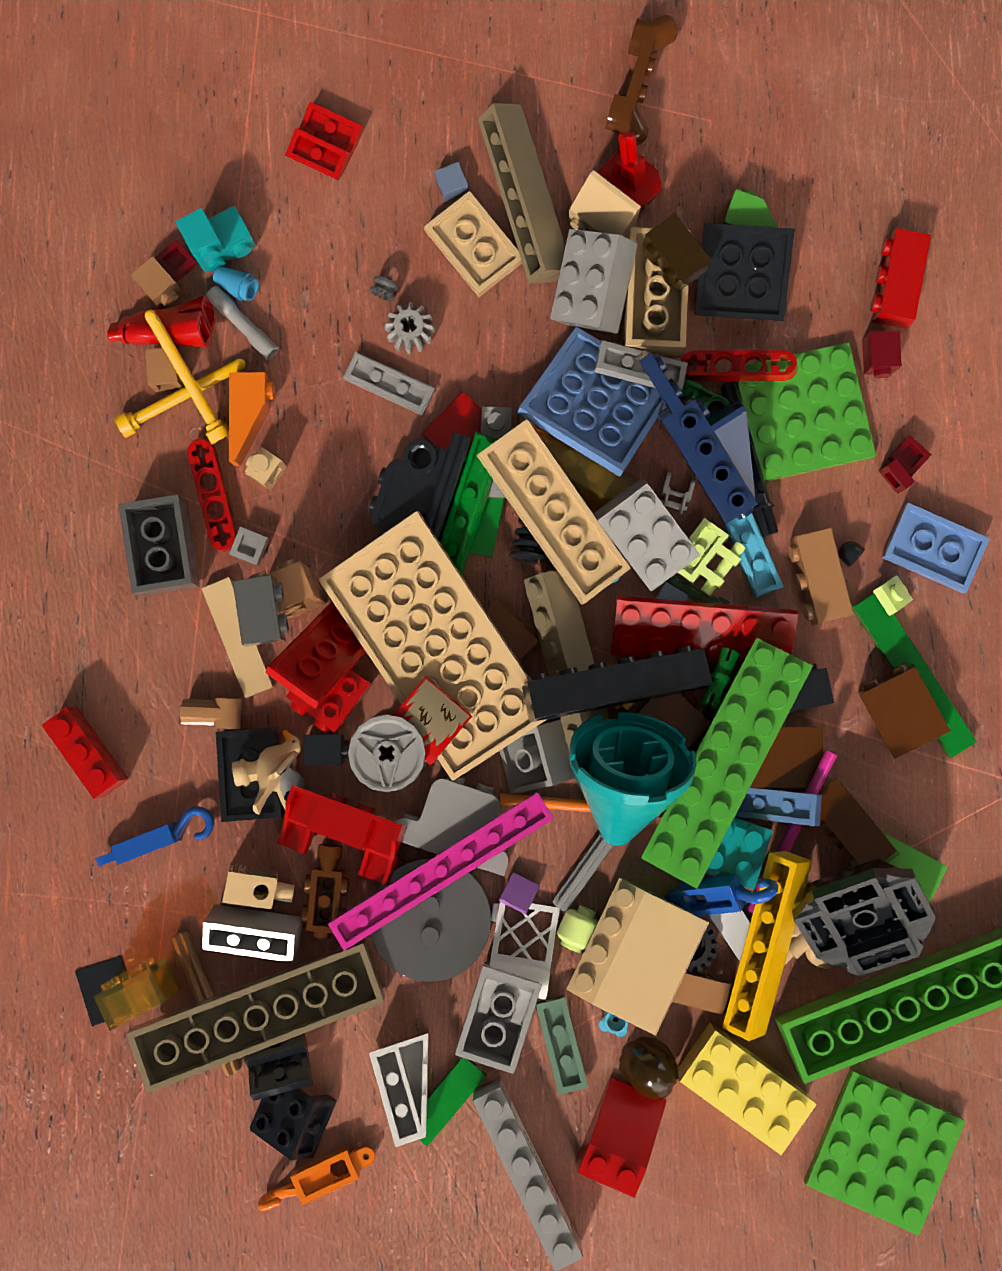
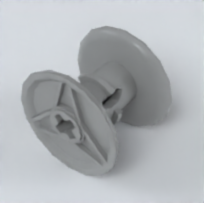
M392 715L372 717L358 727L350 741L348 756L351 769L358 780L372 790L391 792L403 789L420 776L427 764L424 761L425 748L423 738L415 726L402 717ZM393 746L395 750L392 754L395 758L386 759L384 755L387 751L384 747Z

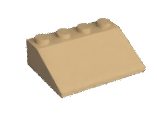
M619 878L567 986V990L590 1004L656 1035L709 922L630 880Z

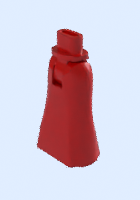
M205 295L174 307L154 310L175 345L191 347L209 346L215 326V318L212 305ZM147 310L135 312L132 316L127 315L123 317L120 322L111 323L107 332L110 342L121 341L123 344L130 343L132 345L160 344L145 318Z

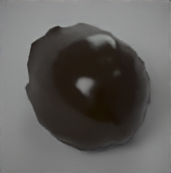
M639 1037L635 1041H631L626 1045L624 1053L619 1058V1070L638 1092L651 1099L656 1100L669 1096L673 1086L679 1079L678 1065L667 1045L656 1038Z

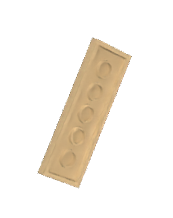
M527 419L476 455L580 604H585L631 569Z

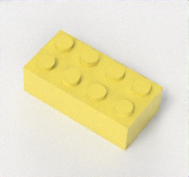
M709 1022L678 1067L679 1081L780 1155L786 1150L817 1105L806 1091L711 1022Z

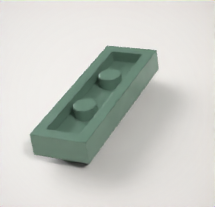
M565 995L536 1002L559 1095L588 1088Z

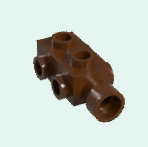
M318 844L317 857L320 858L319 867H314L312 873L306 874L304 892L310 894L309 905H303L301 923H307L306 931H312L315 938H331L333 932L328 923L346 912V908H342V898L348 895L349 878L344 877L345 869H337L338 859L342 858L343 846ZM325 878H331L334 881L333 888H326L324 886ZM323 908L331 911L330 918L322 917L321 910Z

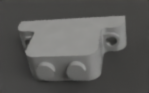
M449 775L447 778H439L430 788L421 817L404 812L403 816L395 821V823L407 827L401 842L439 854L498 817L501 806L498 796L493 794V787L477 783L476 787L464 784L465 778L458 777L454 781L451 780ZM506 849L477 868L504 876L508 865Z

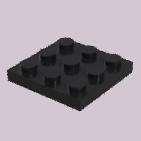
M704 223L701 247L712 261L708 270L698 277L694 315L784 321L795 229Z

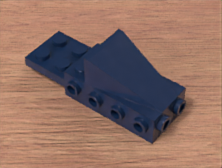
M645 350L637 355V359L667 406L666 409L657 415L721 518L727 524L735 518L741 520L754 511L753 507L758 505L755 499L747 412L744 406L733 400L715 413L710 414L702 400L700 401L698 397L693 399L688 394L684 396L672 378L667 380L664 372L668 368L659 354L656 352L651 354L648 350Z

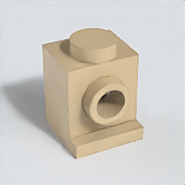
M261 447L258 452L254 451L249 456L246 462L245 474L271 491L287 466L282 460Z

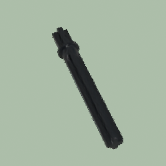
M736 382L722 385V396L729 403L735 400L743 405ZM748 424L755 499L758 505L753 507L754 511L752 513L756 514L762 537H766L779 532L772 509L775 504L770 501Z

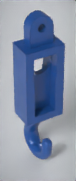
M191 807L184 812L176 823L164 825L111 846L112 852L95 858L97 865L100 867L115 860L117 865L181 841V835L185 826L196 815L203 817L206 825L202 832L195 833L194 839L203 840L213 831L214 817L204 807Z
M736 874L703 878L697 889L682 881L678 889L668 891L664 899L696 916L741 912L746 902L761 904L769 901L776 895L779 886L775 880L761 879L757 882V885L760 888H767L759 892H751L740 884ZM695 895H704L705 899L697 900Z

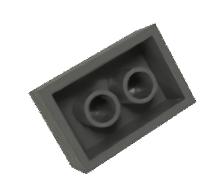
M177 494L118 504L132 593L139 596H148L200 587L187 500Z

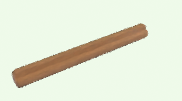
M183 931L174 935L172 941L196 1002L212 997L213 993L189 932ZM239 1059L221 1065L226 1076L233 1075L241 1069Z

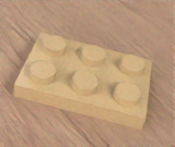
M470 191L424 226V231L478 297L482 296L522 264L518 249Z

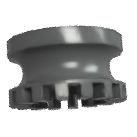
M375 276L373 279L375 285L370 287L369 292L374 294L375 297L378 296L379 299L382 296V300L394 301L395 296L393 292L398 291L399 286L387 278Z

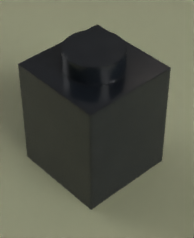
M344 734L304 735L305 766L345 764V758H349V740H344Z

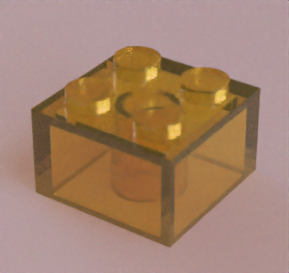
M153 956L128 972L126 970L100 985L103 991L93 998L109 1031L165 1003L181 990V987L166 957L156 961Z

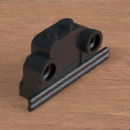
M453 433L448 450L434 446L424 440L413 441L405 448L404 461L393 460L388 464L387 468H382L378 478V484L381 485L378 496H373L369 506L373 525L382 530L377 538L416 511H419L440 542L467 460L466 453L471 438Z

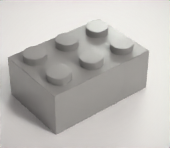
M569 229L550 319L569 326L618 334L638 243L618 234Z
M643 477L594 513L599 524L650 591H653L700 556L694 545Z

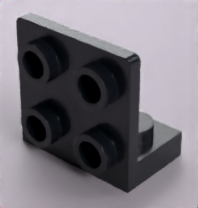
M299 1088L263 1098L250 1125V1131L289 1160L314 1158L337 1100L330 1095L310 1096Z

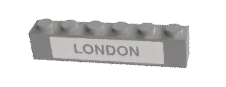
M501 1077L477 1088L473 1092L472 1101L554 1270L558 1271L582 1259L581 1242Z

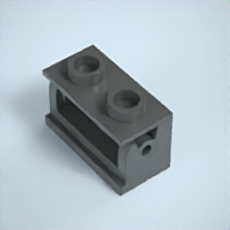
M271 575L232 581L242 645L249 647L273 643L278 640L286 641L284 633L289 632L287 615L281 613L280 602L284 601L282 583H277L276 578Z

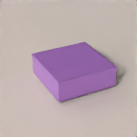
M513 872L499 901L526 915L540 885Z

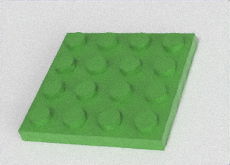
M849 343L794 354L797 359L798 370L796 375L788 381H735L739 388L743 406L747 412L748 424L765 482L876 457ZM766 360L767 372H771V361ZM782 361L779 366L780 371H786L787 361ZM762 363L747 364L745 369L748 372H757L761 368Z
M850 1068L804 1178V1183L813 1189L920 1235L966 1121L962 1117Z

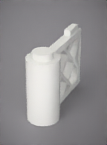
M502 902L499 904L493 903L491 921L496 922L492 952L489 965H483L542 983L538 998L545 1000L549 985L560 909L532 903L529 909L535 911L529 915L523 914L525 918L510 928L503 918L506 904ZM539 911L552 913L551 925L540 933L530 918ZM528 921L537 936L525 945H522L513 930ZM503 923L507 928V931L501 935ZM549 932L548 943L543 938V935ZM510 933L520 948L511 955L499 954V941ZM539 938L547 948L545 961L532 959L525 950ZM523 951L527 958L516 957V955Z

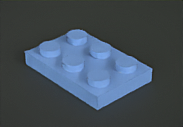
M907 502L902 508L881 558L964 594L967 593L990 538Z

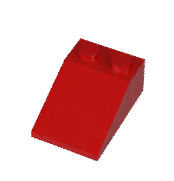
M610 1076L576 1158L577 1173L635 1198L649 1163L667 1101L663 1098L654 1100L646 1097L631 1084Z

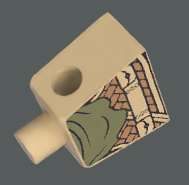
M231 863L222 902L272 909L273 900L292 902L295 884L277 882V872ZM263 884L268 889L265 892H259L255 887Z

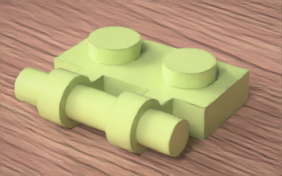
M704 518L689 538L700 556L677 573L692 584L695 583L700 575L703 576L707 581L701 590L708 596H711L716 588H720L725 582L723 578L732 566L736 567L741 561L739 557L746 548L737 541L730 550L724 547L723 544L729 535ZM717 553L723 560L713 572L707 568V565Z

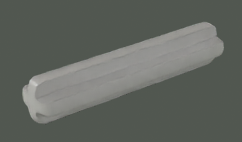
M601 834L596 838L553 899V904L560 910L566 912L614 846L607 843Z

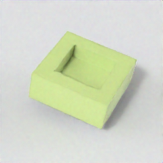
M897 575L873 590L889 616L898 612L913 600L906 586Z

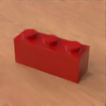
M896 228L889 238L885 237L881 247V255L884 256L883 266H879L875 283L879 284L878 293L874 294L870 306V311L874 312L873 323L907 329L916 320L931 234Z
M65 707L41 725L93 799L107 796L128 780L126 774L78 707Z

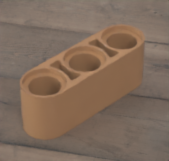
M686 971L672 1002L725 1014L732 983L719 977L695 971L687 973Z

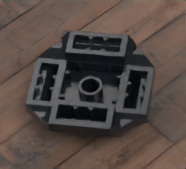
M878 858L813 881L803 900L792 910L794 922L816 958L831 965L847 968L848 972L857 976H863L919 957L924 947L923 942L930 933L936 919L934 910L913 869L899 868Z

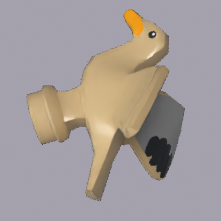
M287 730L283 731L285 743L265 748L260 753L258 760L246 762L244 759H240V761L232 762L236 786L244 785L246 787L250 782L258 781L259 793L253 804V811L258 815L273 791L277 792L286 810V800L292 785L303 789L305 787V779L296 770L289 767L297 754L300 753L302 743Z

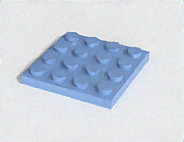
M576 326L523 401L517 414L620 477L657 420V414L663 410L666 404L656 388L594 372L601 341Z

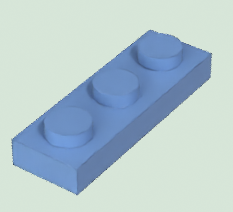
M749 788L735 816L820 826L822 795Z

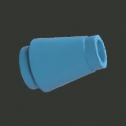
M219 266L213 274V282L241 302L245 300L248 302L252 301L258 292L259 282L254 278L253 274Z

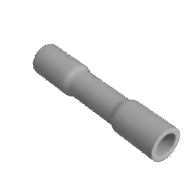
M218 285L212 287L206 294L210 303L244 334L249 343L266 360L275 356L279 347L237 308L236 303Z

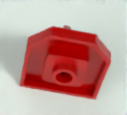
M628 130L627 132H621L618 136L620 150L597 173L640 205V210H644L660 193L662 185L659 170L645 161V156L638 155L635 134L633 131Z

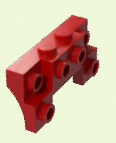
M292 785L286 800L284 822L277 844L307 855L314 835L317 833L363 850L365 854L358 875L388 886L399 858L396 855L407 827L374 815L375 808L359 802L356 808L347 805L348 798L331 792L328 798Z

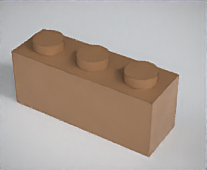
M828 528L792 538L790 540L791 545H788V553L792 563L795 562L798 574L795 575L798 590L803 591L804 594L803 612L805 618L811 621V625H816L854 615L832 529Z

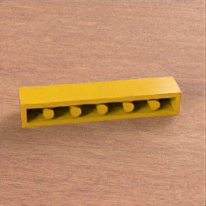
M788 851L769 853L762 879L775 880L779 886L778 892L769 901L755 904L722 1026L723 1029L747 1041L766 1034L796 924L793 919L792 910L803 899L813 862Z

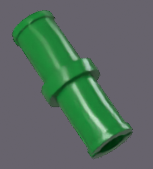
M721 648L713 671H710L713 684L706 688L704 696L700 701L702 706L708 708L711 698L714 697L710 710H719L725 690L732 683L730 677L740 654L732 650L729 660L726 661L729 648Z

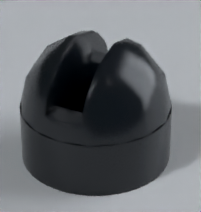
M847 541L841 545L839 557L842 562L850 567L863 554L865 548L854 541Z

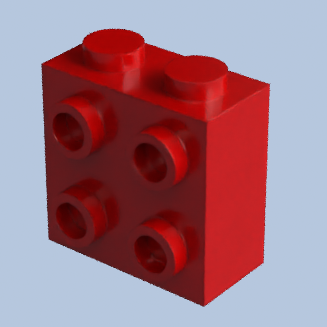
M351 669L316 709L291 691L286 695V698L292 701L289 706L297 713L304 716L307 712L316 720L313 724L323 732L328 734L331 730L335 733L339 732L373 684Z

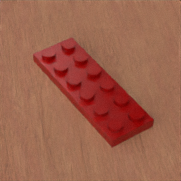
M617 596L611 655L647 658L646 655L653 652L664 651L665 655L675 654V649L693 646V650L704 648L707 663L716 664L721 648H729L726 661L729 660L732 650L740 654L736 665L742 666L756 638L792 655L799 614L797 610Z

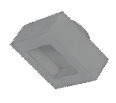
M240 527L229 554L259 566L270 539Z

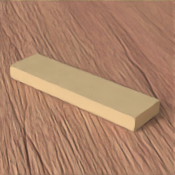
M228 577L201 588L244 697L249 698L273 688L274 684L271 677L265 673L267 667L258 645L247 647L241 643L231 578Z

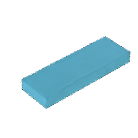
M753 513L741 520L735 518L727 524L720 517L726 533L729 535L731 545L733 546L737 541L746 548L739 557L741 559L739 563L754 599L784 587Z

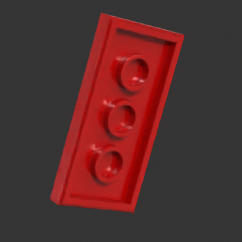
M331 601L268 665L265 673L316 709L367 652L333 601Z

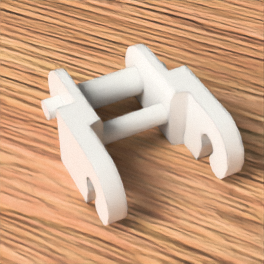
M667 472L661 493L665 497L664 500L660 501L665 507L678 509L679 514L682 515L683 510L687 511L688 507L685 506V503L691 500L696 479H691L688 492L683 494L671 490L669 482L672 473ZM669 494L683 498L681 504L668 501Z

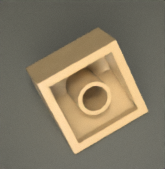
M593 170L569 209L568 221H570L571 227L575 230L618 234L628 238L630 228L636 227L641 206Z

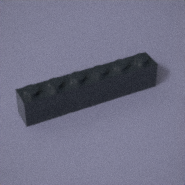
M685 646L675 649V654L665 655L664 651L647 654V659L636 661L635 656L619 659L617 660L618 664L607 666L606 662H599L589 665V670L580 672L577 671L576 667L559 671V676L548 677L547 673L532 675L529 677L530 681H527L522 686L529 723L704 689L713 684L704 648L693 650V646Z

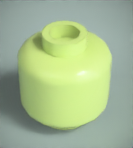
M579 905L578 910H566L557 930V935L561 939L560 944L582 954L599 921L594 918L596 912L582 905Z

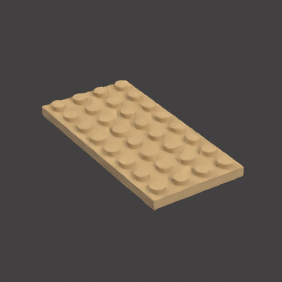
M419 511L404 519L318 579L401 705L419 683L427 677L472 716L437 758L452 781L546 721L529 723L522 686L527 681H530L528 674Z

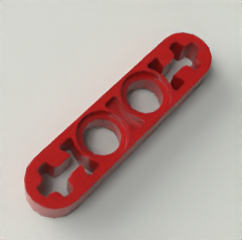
M694 350L687 352L681 358L682 362L687 363L685 378L692 381H788L796 375L798 370L795 355L786 350ZM725 359L732 363L731 368L726 372H718L715 369L716 364L720 360ZM755 359L762 363L761 368L757 372H748L745 369L746 363L750 360ZM707 360H710V372H707L706 366H708ZM766 360L771 361V372H767ZM692 361H698L699 366H696L695 371H690L689 368L692 365ZM782 361H787L788 363L786 371H780L779 366Z
M196 439L189 445L187 455L208 538L215 549L228 552L232 548L237 530L217 451L207 440ZM203 446L205 450H209V453L205 454V460L209 466L213 464L214 467H204L202 460L195 456V454L199 453V447ZM207 474H214L217 478V483L212 489H204L202 486V478ZM214 502H221L224 506L223 514L217 518L211 517L209 514L210 505ZM228 520V524H222V527L226 534H231V538L226 539L227 544L223 545V543L216 540V538L221 536L219 527H212V524H220Z

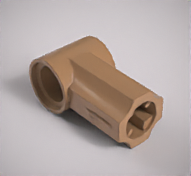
M183 699L180 706L181 724L241 729L242 699Z

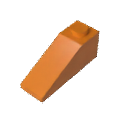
M229 372V462L235 467L242 465L270 410V400L275 398L274 382H270L265 372Z

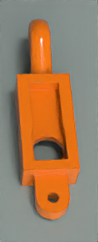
M345 1145L293 1170L290 1176L292 1183L277 1187L263 1195L258 1201L259 1210L266 1211L281 1203V1199L298 1195L303 1206L358 1180L360 1176L359 1170L373 1163L375 1150L370 1145H363L351 1151L349 1146ZM344 1160L348 1172L335 1176L331 1172V1164Z

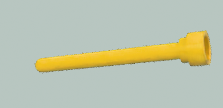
M151 309L147 310L145 318L208 425L205 428L208 431L206 435L211 444H214L229 435L228 424H224L221 419H217L157 313Z
M241 358L236 359L196 380V383L201 391L228 378L229 372L243 370L246 363ZM183 387L134 414L132 412L127 414L123 412L115 416L114 420L123 436L127 438L137 433L136 429L140 428L139 424L191 396L186 387Z

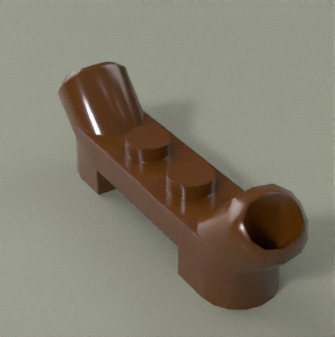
M664 14L653 21L637 18L628 54L638 56L628 92L626 97L614 94L605 129L619 134L628 130L633 131L637 146L646 140L649 133V128L636 106L637 103L643 104L648 88L647 85H643L645 76L651 77L656 59L652 58L651 55L675 42L678 34L677 25L671 16Z

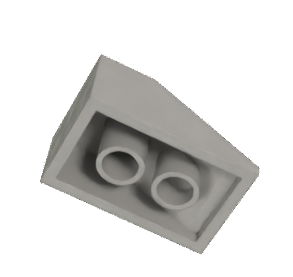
M483 965L459 1034L455 1055L514 1074L542 983Z

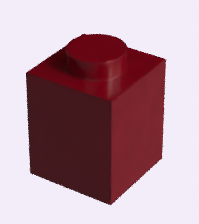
M900 331L869 332L862 340L864 375L874 374V378H888L902 366Z

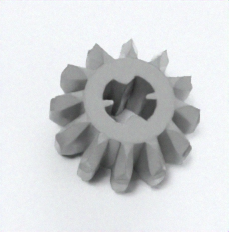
M412 302L408 303L407 310H403V307L398 304L396 306L398 314L389 312L388 319L391 322L384 325L385 331L390 332L387 335V340L389 343L395 342L394 347L397 351L405 346L406 353L410 355L412 347L416 346L417 350L422 352L421 342L430 344L432 340L429 334L435 332V327L430 324L433 321L432 315H424L425 308L422 305L414 311ZM410 324H413L415 330L411 332V329H409V333L405 332L404 327L408 325L410 328Z

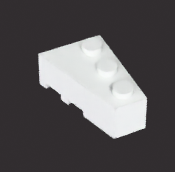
M429 1033L369 1053L395 1147L426 1137Z

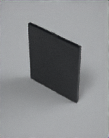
M121 956L102 963L97 962L96 965L75 971L92 1026L138 1011Z

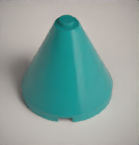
M618 712L617 719L602 720V715H598L583 722L573 733L569 749L570 766L600 834L607 843L614 846H622L629 843L686 792L693 781L696 769L694 750L689 752L684 745L686 738L679 731L665 722L650 716L628 712Z

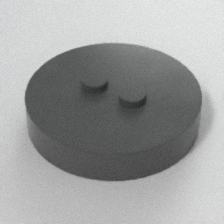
M434 856L415 858L401 864L394 870L389 885ZM470 871L371 934L373 943L382 959L401 975L426 982L452 978L468 969L480 956L487 943L491 927V908L487 893L479 879ZM381 884L377 892L385 888L387 885Z

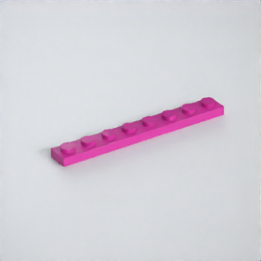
M536 792L335 918L328 925L345 951L550 822L554 817L539 793Z

